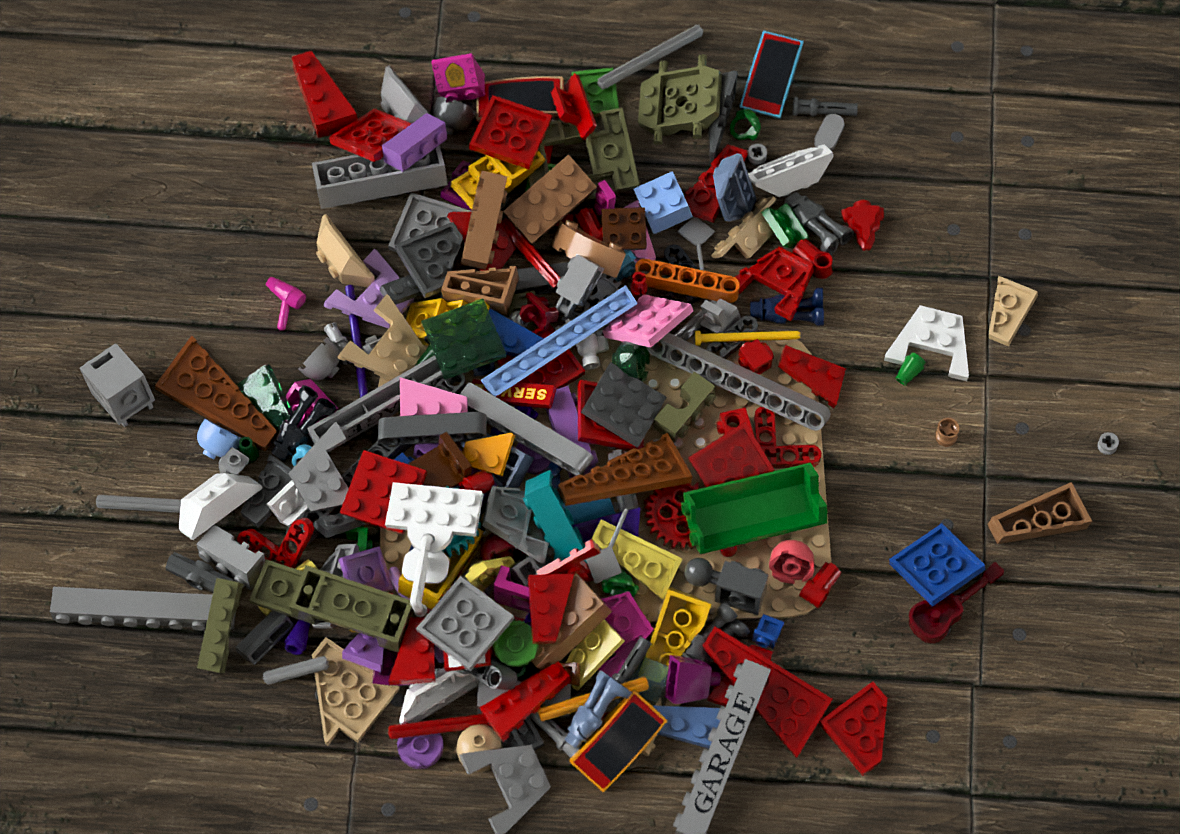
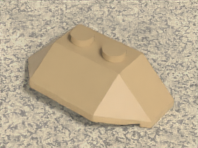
M323 215L316 242L318 248L316 254L322 263H327L334 279L338 278L342 284L369 287L375 280L374 275L333 224L328 215Z

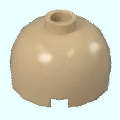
M476 724L463 730L458 738L456 751L458 759L462 763L459 757L460 754L502 749L503 746L500 737L493 728L487 725ZM487 765L476 772L488 771L491 767Z

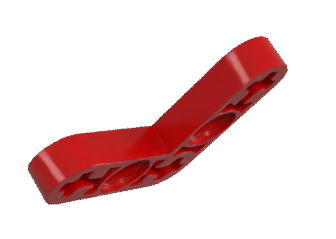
M762 406L756 409L754 415L755 439L763 452L769 455L770 463L774 469L789 468L806 463H811L813 467L819 465L822 453L819 447L815 445L777 446L774 412ZM761 414H766V426H763ZM762 433H768L772 439L768 442H763L759 436ZM791 452L795 455V459L789 462L783 458V455ZM799 452H802V461H799ZM809 452H812L813 456H815L814 460H810ZM777 453H780V454H779V461H776V460H777V457H776V454H777Z
M308 518L295 520L291 524L280 548L254 529L240 532L237 542L240 544L243 542L247 543L248 538L246 536H250L249 540L252 543L248 544L250 546L248 550L256 554L258 551L262 552L263 547H267L270 550V557H265V560H276L275 562L282 564L281 562L284 561L285 566L295 569L313 534L314 525ZM302 524H303V525H304L303 530H304L305 532H303V533L300 534L302 528H301L299 525H302ZM290 541L296 543V553L292 552L289 549Z

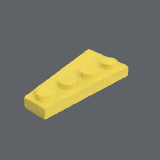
M602 519L600 520L591 539L598 544L601 550L609 546L616 526ZM620 529L612 548L618 564L663 600L682 558Z

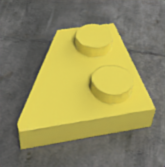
M511 556L482 561L471 566L468 570L469 573L465 577L472 585L483 591L496 581L501 565L511 568L516 562Z

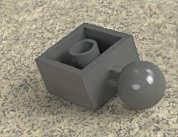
M703 558L690 560L684 570L686 580L695 587H702L708 583L716 585L715 602L725 603L730 607L755 615L759 614L766 594L769 576L763 570L743 567L741 563L736 561H725L721 572L713 570L710 562Z

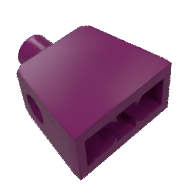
M670 655L665 698L674 704L706 699L709 696L710 686H719L721 681L719 672H712L711 666L702 660Z

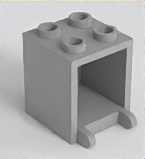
M116 343L80 367L91 394L119 425L122 424L126 427L128 425L126 421L128 418L146 406L149 410L153 408L152 402L155 401V398L144 374Z

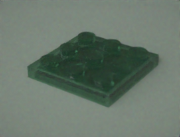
M484 299L421 321L444 380L507 357Z

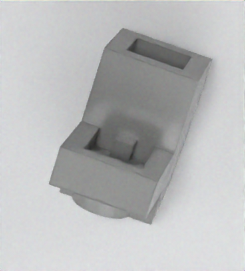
M719 299L716 304L705 300L701 305L704 319L700 325L712 333H724L741 319L738 308L722 299Z

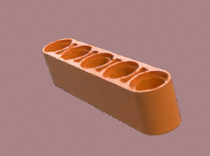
M641 259L635 265V272H649L645 274L647 287L714 301L722 299L728 303L735 302L739 297L740 283L732 276L650 259ZM663 275H668V276H670V277H669V278H662L661 276H663ZM688 279L691 280V282L685 283L683 282V280ZM704 284H711L712 287H706ZM731 288V289H733L734 291L729 292V291H726L725 289Z

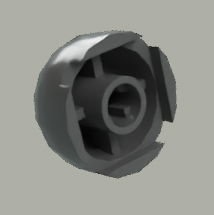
M437 97L433 106V116L445 122L447 134L452 135L453 132H462L471 126L476 115V111H473L472 107L456 100L446 102V97Z

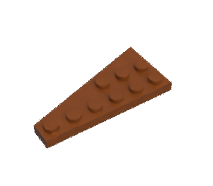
M193 336L189 338L155 385L157 391L241 438H251L252 442L265 452L278 435L277 430L252 405L247 396H244L238 386L211 359L206 350L197 343Z

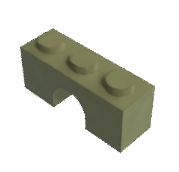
M693 372L681 386L680 397L685 399L689 405L685 408L677 409L667 403L654 418V429L663 435L668 433L674 443L687 434L690 424L693 421L697 422L705 406L709 407L716 398L715 385L696 372Z

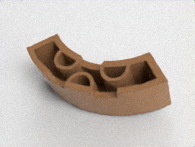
M571 220L559 222L551 243L552 247L557 251L565 250L564 253L569 258L575 257L576 254L586 257L605 268L604 274L617 278L626 255L621 245L614 242L607 244L585 233L578 227L576 222Z

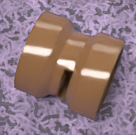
M952 418L940 420L935 438L941 446L949 447L955 444L960 428L958 422Z

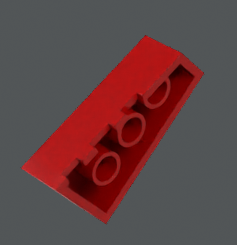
M312 51L292 56L293 69L318 138L334 134L357 120V113Z

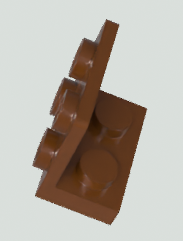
M645 207L602 209L603 242L619 244L622 246V250H645L647 248Z
M447 431L439 436V445L410 462L411 466L427 471L423 483L424 486L445 488L449 486V488H454L465 477L470 476L472 471V465Z

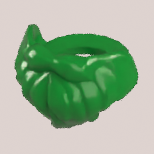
M750 109L737 111L736 117L730 124L731 135L738 140L750 138L754 141L761 129L758 116ZM747 118L752 127L743 135L736 134L734 130L735 124L739 120Z
M622 569V573L604 579L601 582L603 592L613 596L630 592L632 597H634L639 590V586L632 581V577Z

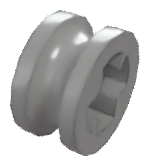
M762 144L751 145L748 150L749 162L753 165L763 164L767 158V149ZM754 152L755 154L757 152H760L761 157L759 155L758 157H754Z
M1110 432L1102 434L1097 445L1099 451L1105 455L1115 453L1119 445L1118 437ZM1105 440H1109L1110 444H1112L1111 447H1107Z

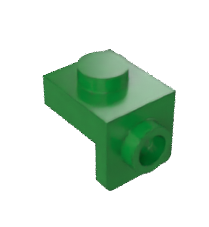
M361 526L345 532L347 540H358L360 552L373 548V540H370L368 528Z

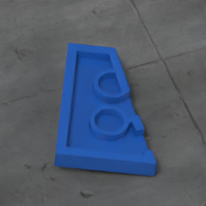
M489 308L480 342L496 344L503 348L504 355L517 357L544 338ZM475 344L477 349L500 352L499 349Z

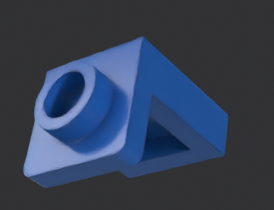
M763 614L757 629L753 633L752 641H755L762 648L770 647L774 649L784 622Z

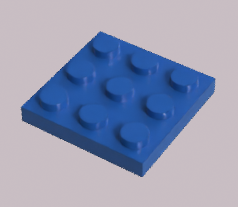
M942 523L889 559L890 565L932 607L985 571V564Z

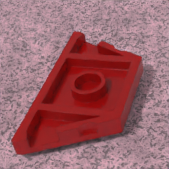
M450 212L447 217L457 227L463 237L462 243L465 245L472 212ZM497 223L496 231H499L496 244L492 243L491 251H495L492 264L488 263L486 270H489V268L502 269L516 250L502 223Z

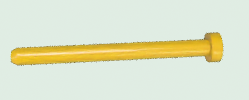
M695 331V345L701 346V342L754 341L756 339H759V341L797 340L800 338L799 331L701 334L700 331Z

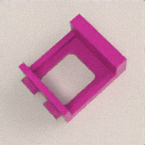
M501 565L494 583L495 602L529 613V602L513 597L515 595L529 600L528 587L511 582L510 568Z

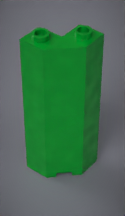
M811 463L684 492V502L681 503V509L684 516H686L690 530L691 545L695 546L700 554L827 524V504L819 494V475Z

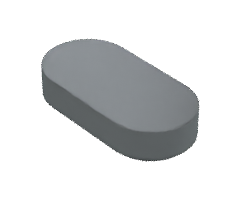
M830 114L824 118L815 137L814 144L816 148L824 144L831 151L835 148L844 129V120L841 116Z

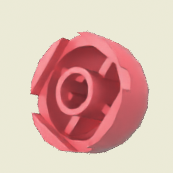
M786 540L780 542L773 549L769 559V570L771 569L772 576L775 579L784 583L795 584L794 580L802 579V582H805L814 573L813 552L805 543L797 540Z

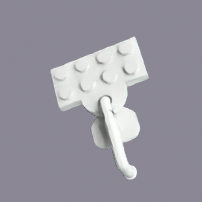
M393 482L385 525L386 528L407 530L408 537L415 547L405 555L402 573L405 579L414 582L410 603L416 616L423 617L427 614V607L422 604L425 583L439 584L448 575L450 562L442 550L450 544L453 535L476 537L483 500L482 491Z

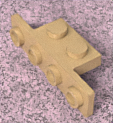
M774 196L761 198L755 204L756 208L743 216V222L728 232L729 237L725 241H720L714 247L715 251L711 256L714 259L722 257L734 245L746 259L750 258L774 233L761 212L767 207L769 208L776 201V198Z

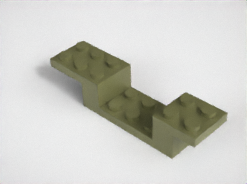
M267 559L264 562L249 600L251 604L311 624H315L316 619H320L377 639L378 646L395 652H399L410 618L418 617L415 615L409 599L305 565L304 571H300Z

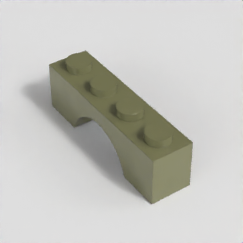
M216 578L197 668L225 673L229 654L230 628L240 603L243 583Z

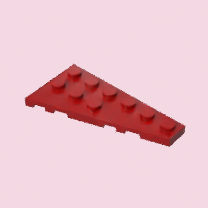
M714 626L702 647L734 685L737 678L733 675L738 663L743 665L745 659L771 669L755 710L795 758H797L833 699Z

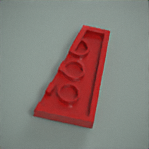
M727 144L711 163V167L706 173L703 172L698 178L699 181L686 191L685 199L693 217L714 223L721 209L716 196L713 179L714 170L716 167H719L722 159L737 153L742 154L745 162L748 156L747 150Z
M558 661L518 684L513 689L479 707L480 711L504 742L509 738L508 734L516 728L518 730L531 713L535 714L541 709L540 705L547 699L551 700L571 682L570 675Z

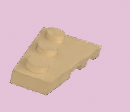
M998 276L989 339L1009 347L1035 302L1038 291Z

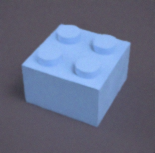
M673 171L634 188L641 207H645V216L653 234L693 217Z

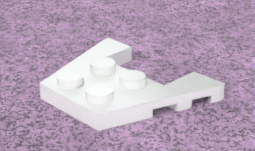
M919 306L885 354L884 361L902 365L908 346L952 356L953 359L948 377L967 381L969 372L963 317Z

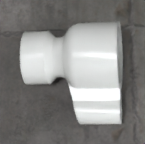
M591 334L576 344L579 355L583 356L582 365L586 370L598 368L600 360L596 354L609 350L607 338L604 336L597 337L595 334Z

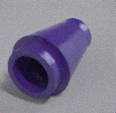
M302 620L297 621L285 640V649L289 653L301 655L306 650L310 623Z

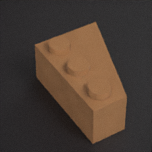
M509 266V269L497 270L496 268H489V270L475 271V269L448 271L441 289L443 298L447 302L464 300L468 304L485 301L492 310L507 316L519 280L517 267Z

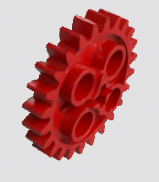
M698 482L694 486L688 483L661 488V490L655 489L653 491L654 495L649 496L648 500L651 503H647L645 508L650 511L645 512L644 517L651 519L647 521L646 526H653L650 534H658L656 541L663 538V546L670 542L672 543L673 550L676 545H680L681 551L684 550L685 545L693 549L686 516L677 515L682 513L681 503L675 499V496L684 497V492L697 490L699 487ZM667 511L671 517L664 518L660 512ZM677 526H684L687 532H679Z

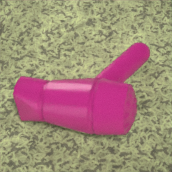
M271 276L267 280L266 286L282 300L277 328L280 331H284L290 307L294 309L301 308L306 301V295L298 288Z

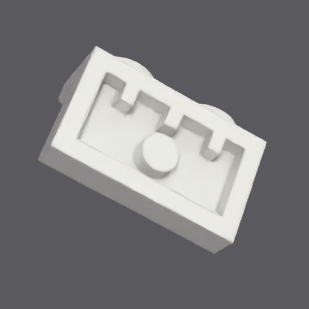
M292 480L267 503L279 522L288 527L308 508Z

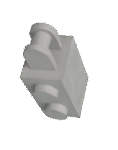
M578 254L571 258L567 265L568 271L557 283L558 289L556 293L561 295L555 308L563 313L567 319L571 317L577 305L584 307L605 269ZM567 299L571 301L569 306L565 305Z

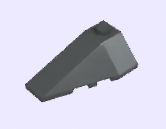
M733 70L722 74L720 114L708 128L710 163L717 156L736 95L738 71Z

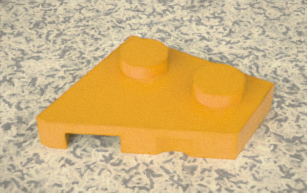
M506 433L467 441L462 453L472 465V468L503 476L515 435Z

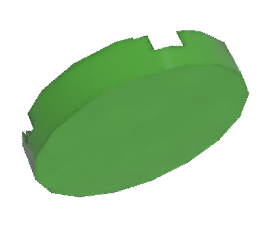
M512 621L493 644L496 657L503 664L510 667L527 665L535 658L539 649V644H532L531 626L522 621Z

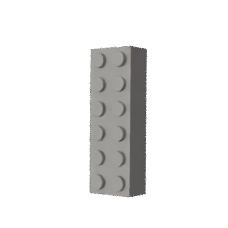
M437 146L403 172L385 163L384 157L379 161L373 162L359 155H351L312 163L321 209L447 185L445 165L440 146Z

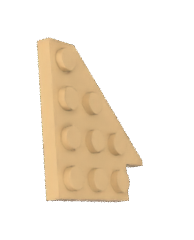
M325 637L312 654V659L325 656L329 661L328 669L315 672L324 741L328 746L337 733L341 731L359 743L400 689L399 686L372 683L373 669L342 659V651L344 649Z

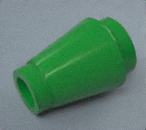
M912 352L906 356L895 379L900 384L906 386L924 369L926 362L919 355Z

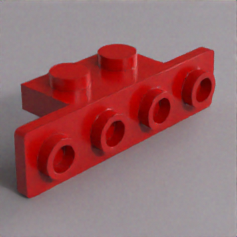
M574 73L564 85V90L555 87L551 95L560 120L577 126L580 137L585 140L593 133L597 124L580 77Z

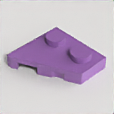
M358 633L342 651V659L378 672L383 670L384 648L378 646L377 639Z

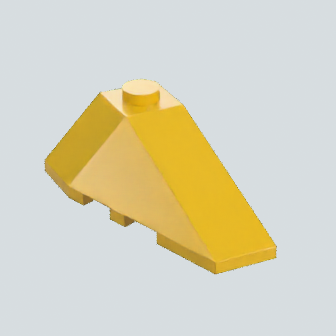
M668 588L650 641L652 645L646 653L639 674L640 677H646V679L658 683L663 681L668 674L670 655L681 656L688 648L693 638L704 627L711 603L677 589Z

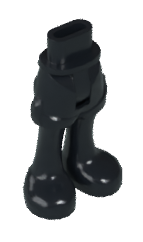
M302 385L299 389V405L291 418L284 420L280 425V432L277 440L274 441L275 446L271 451L273 455L286 462L290 455L293 456L295 454L296 448L299 445L307 444L310 439L307 428L314 425L322 416H329L336 410L332 402L320 398L310 415L300 426L299 422L318 397L317 392L306 385Z

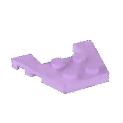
M374 249L363 260L367 268L378 276L356 301L336 289L326 299L324 307L328 309L333 307L342 310L343 314H354L363 317L362 320L389 328L391 325L373 310L384 298L379 291L381 285L400 278L379 252ZM414 298L396 305L401 314L414 302Z

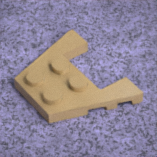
M386 294L373 311L391 325L369 354L350 340L337 358L342 361H350L359 368H367L374 371L376 375L392 380L413 368L426 349L390 296Z

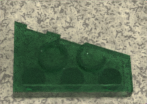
M270 364L262 366L236 384L244 396H247L252 402V405L277 430V433L280 432L282 422L286 419L289 420L294 414Z

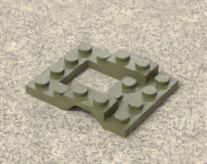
M623 108L602 111L594 116L597 124L595 130L585 140L580 137L577 126L571 123H564L561 120L550 123L538 149L545 159V146L564 143L566 146L586 142L593 174L587 176L596 186L599 182L605 180L616 196H619V192L633 190L640 186ZM547 159L528 176L530 187L549 172ZM594 191L582 203L594 201L596 199V191Z

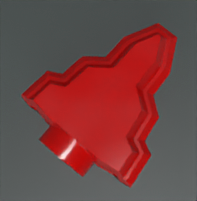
M859 200L852 207L841 210L843 222L848 223V226L856 234V241L861 249L867 251L871 250L875 241V232L880 229V221L884 220V208L871 205L868 200Z

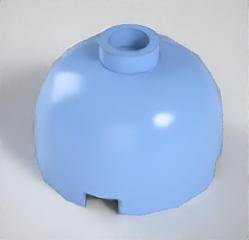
M204 419L197 432V440L199 445L205 449L203 454L215 459L216 456H225L232 447L236 450L239 448L240 437L207 419Z

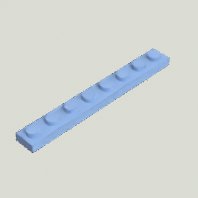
M625 285L484 377L481 382L490 394L497 397L637 305V301Z

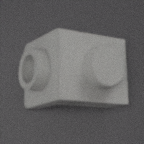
M232 447L219 460L220 473L238 475L249 463V458Z

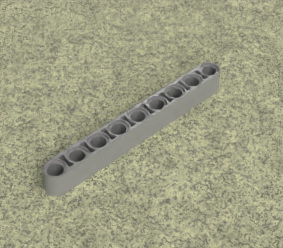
M671 333L666 334L659 340L663 347L658 345V343L652 347H647L651 355L691 374L696 372L707 381L811 430H820L830 418L831 413L827 406ZM676 350H679L682 353V356L679 355ZM696 359L700 360L702 365L697 363ZM715 368H718L722 374H719ZM735 377L739 378L742 383L737 382ZM755 386L760 388L761 392H758ZM775 396H778L781 402L776 400ZM795 405L799 406L801 411L797 410ZM814 414L820 416L821 420H818Z

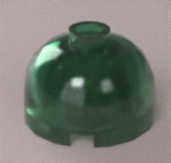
M624 341L618 346L616 353H613L612 363L628 376L644 382L649 372L645 371V364L650 365V353L646 346Z

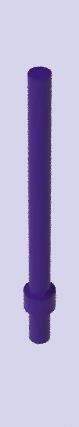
M345 286L346 296L356 301L354 286ZM350 314L352 342L362 349L358 316ZM356 366L359 395L361 398L368 394L366 373L364 367L359 368Z

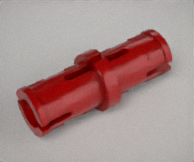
M635 272L632 276L630 291L636 301L647 292L646 275L643 272Z

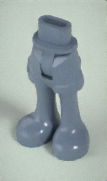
M600 670L589 698L584 706L580 705L577 709L571 726L568 728L570 732L564 740L578 749L583 741L587 742L586 739L603 723L602 717L609 703L615 697L629 698L632 692Z

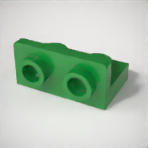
M785 203L778 210L767 207L761 212L784 247L794 249L801 239L809 238V234L789 204Z

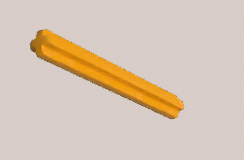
M646 677L621 683L628 690L632 691L635 689L638 693L649 689ZM591 693L541 707L538 711L539 719L546 721L576 712L580 705L584 706Z

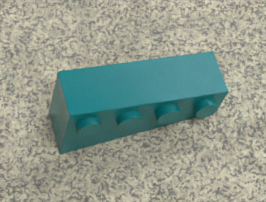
M549 470L526 481L523 501L527 509H532L535 514L533 517L538 529L542 528L544 531V541L549 543L548 548H553L555 552L554 559L561 558V561L571 556L570 551L578 548V551H580L586 545L578 527H572V524H574L569 508H563L562 505L564 503L558 493V488L554 489L552 485L553 475Z

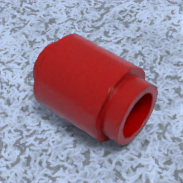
M481 470L465 477L459 483V487L465 490L482 491L485 494L490 492L495 482L490 472L487 473L485 470Z

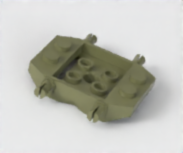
M700 54L698 56L697 67L667 72L668 62L660 61L659 72L641 83L638 124L641 128L654 134L653 144L661 145L663 136L674 134L680 130L693 131L692 137L694 139H701L702 130L708 129L719 116L722 74L719 70L706 66L707 55L702 54L701 56ZM663 88H666L664 122H661ZM683 100H687L684 106L679 107V104Z

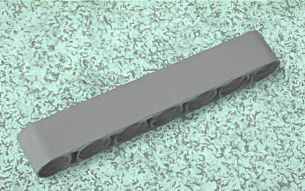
M467 383L459 394L468 398V412H482L486 414L487 424L504 434H514V440L576 476L582 475L594 459L591 453L472 383Z

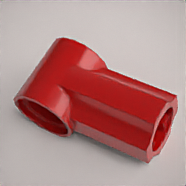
M585 208L580 210L575 215V219L581 230L603 241L602 227L593 209Z
M801 239L796 244L792 253L814 265L813 274L817 278L826 279L832 274L833 259L829 253L821 252L807 239Z
M825 562L814 578L807 581L799 596L816 608H820L842 572L834 564Z

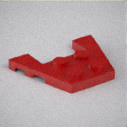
M778 247L758 259L755 265L750 268L745 267L739 271L740 274L735 276L740 283L739 294L753 280L785 295L774 307L775 313L792 321L814 272V265Z
M591 539L585 543V548L578 551V548L570 551V557L561 561V558L554 560L537 570V575H575L577 573L586 583L594 581L588 564L583 560L601 554L599 546Z

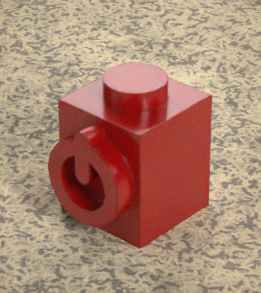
M756 339L752 342L748 341L741 346L738 359L740 366L759 375L771 369L774 355L766 343Z

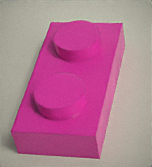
M605 180L599 182L595 193L594 208L596 213L601 216L602 209L615 208L616 195Z

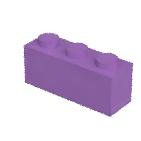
M426 113L382 145L384 162L402 172L447 140L445 122Z

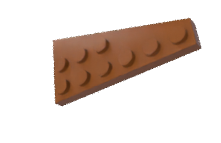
M666 433L661 436L660 440L655 442L651 440L641 449L634 448L607 461V465L601 468L596 466L586 475L579 474L558 484V493L565 506L688 484L692 483L693 476L669 434Z

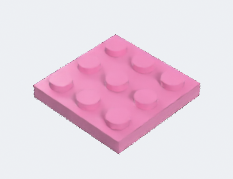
M643 295L638 298L637 305L612 320L602 331L605 338L652 347L693 312V308L689 303Z

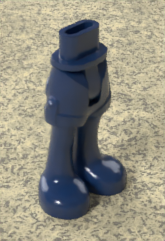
M816 288L812 297L801 299L797 308L813 309V311H796L792 320L812 322L818 327L824 326L823 288ZM781 294L765 298L763 302L762 298H760V301H750V316L760 318V321L766 320L777 324H785L787 319L776 314L774 309L785 295Z

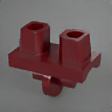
M532 292L526 293L527 305L521 307L520 318L524 322L533 321L542 331L549 330L550 323L558 322L559 311L555 307L548 308L549 303L545 297L537 298Z

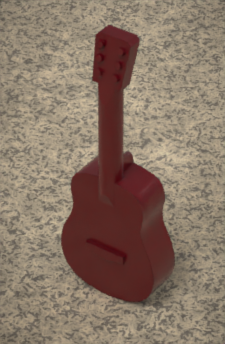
M994 562L982 574L979 580L961 594L956 596L950 594L933 607L926 600L916 603L910 609L908 620L913 633L926 643L934 644L940 642L945 638L950 627L961 620L963 616L962 603L988 583L992 584L1004 574V570Z

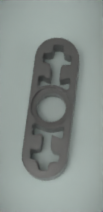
M744 316L724 333L757 332V320L752 316ZM744 324L747 326L751 324V330L749 328L744 330ZM738 341L733 345L727 342H712L707 346L706 350L709 352H718L720 350V357L727 359L748 341Z

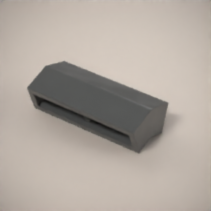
M272 611L236 646V650L244 659L255 665L295 625L287 615Z

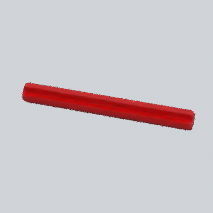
M508 218L501 220L514 245L553 288H557V283L561 278L560 275Z
M483 714L390 725L388 734L390 739L461 731L476 724L489 727L491 725Z

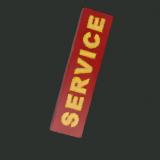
M473 379L472 384L488 392L481 379ZM516 383L498 395L497 398L513 406L551 409L556 387L554 385Z

